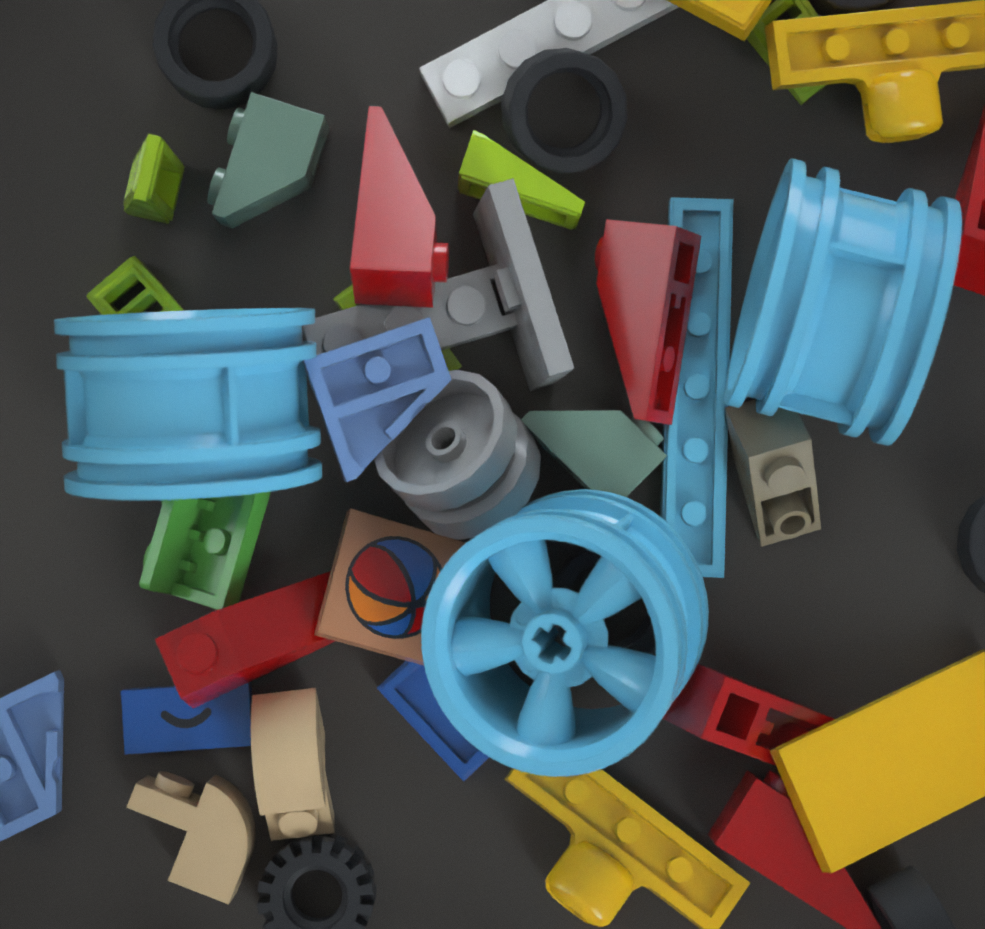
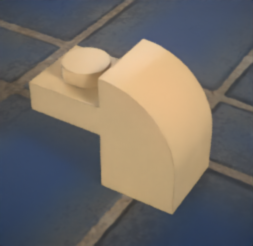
M316 688L252 695L251 754L259 814L266 817L271 841L335 833L334 810L325 771V731Z
M159 771L156 778L150 775L145 776L135 784L126 808L187 831L168 881L229 905L238 892L255 845V821L247 800L231 782L219 775H214L206 782L201 796L192 792L195 784L181 776L164 771Z

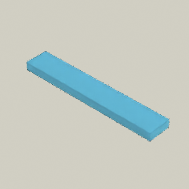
M670 197L668 201V225L678 226L702 237L672 425L663 424L662 436L664 438L662 441V451L667 457L662 461L660 517L680 535L698 564L702 577L724 578L728 425L725 411L728 405L724 403V392L730 362L733 199Z

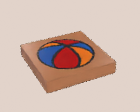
M348 510L314 635L424 666L421 630L428 596L442 568L466 542L437 535L358 510Z

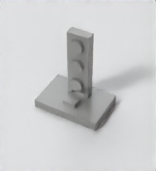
M514 178L488 185L473 213L489 267L449 278L447 283L435 282L433 308L361 304L317 317L314 324L302 325L305 341L316 342L317 355L428 317L431 319L441 351L510 330L530 392L554 385L574 369ZM492 282H495L497 291L505 312L504 316L501 315L495 297V293L491 284Z

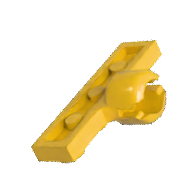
M985 0L772 21L765 26L772 89L782 90L838 83L855 85L861 94L865 133L874 142L894 143L909 141L938 131L943 124L938 87L941 73L985 68Z
M512 768L504 779L565 825L570 832V844L547 875L545 880L546 889L552 898L585 923L597 927L609 925L632 891L642 886L649 889L698 928L720 929L750 885L748 880L602 769L586 774L554 777L531 774Z

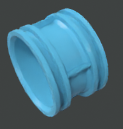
M791 158L784 168L771 202L749 276L727 371L724 392L725 405L740 408L746 397L756 399L757 413L773 416L778 408L837 422L840 434L854 438L860 436L865 428L868 427L873 443L885 446L892 445L902 433L915 408L927 378L944 324L955 278L961 240L962 212L959 201L940 196L928 207L926 193L913 188L904 190L897 202L840 188V174L837 169L822 167L816 178L806 176L805 161Z
M209 309L106 314L55 319V334L69 335L70 351L56 354L57 369L64 370L68 439L62 442V456L64 459L77 462V470L64 475L65 492L74 496L112 500L194 499L276 491L306 485L321 479L323 476L322 462L308 457V449L321 444L320 428L309 425L307 374L302 362L303 360L317 357L316 342L303 341L302 325L315 323V309Z
M577 489L552 493L526 504L515 516L504 519L464 544L442 568L428 596L421 630V648L428 682L439 706L451 724L467 741L490 758L508 767L536 775L557 777L590 773L618 762L640 746L654 731L673 701L689 681L700 661L706 643L709 619L707 592L698 564L680 535L652 510L634 500L611 492ZM545 540L573 543L602 556L584 582L579 593L567 588H553ZM495 573L498 574L512 593L521 601L512 614L510 624L491 620L490 593ZM642 598L654 629L656 656L608 645V630L604 619ZM555 625L561 626L566 630L563 641L566 643L565 647L555 641L557 637ZM515 660L522 672L534 680L531 687L522 681L508 664L509 662ZM593 676L598 684L611 694L620 705L599 709L573 707L570 687L581 685Z

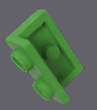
M271 491L223 497L161 500L162 507L153 538L144 554V568L139 586L152 592L170 594L216 610L239 603Z

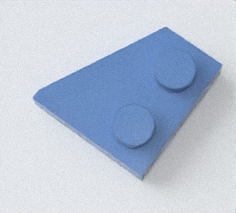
M430 317L302 361L344 482L356 479L372 460L452 380Z

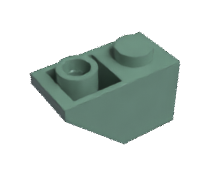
M251 92L246 109L238 107L230 122L227 144L233 145L227 168L218 167L216 169L208 191L207 202L214 206L212 215L220 225L233 229L311 189L330 131L325 115Z

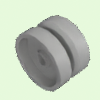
M452 370L449 371L452 380L374 458L379 476L405 501L406 505L427 527L437 535L461 540L474 538L498 522L515 516L528 503L539 480L541 454L532 433L522 420L512 412L510 405L494 385L480 374Z

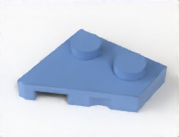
M60 670L0 698V841L62 811L64 677Z

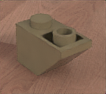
M756 399L744 402L740 408L726 407L731 451L760 546L763 547L820 530L821 521L812 439L798 412L778 408L773 416L763 415L756 412Z

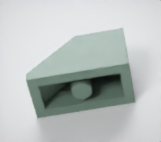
M621 410L529 411L521 419L534 436V439L587 490L611 492L627 497L667 457L658 447L664 440L658 430L649 421L634 419V417L629 419Z

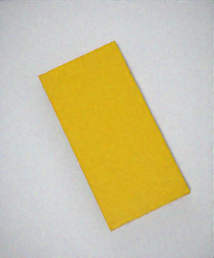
M985 649L769 750L823 873H833L985 797Z

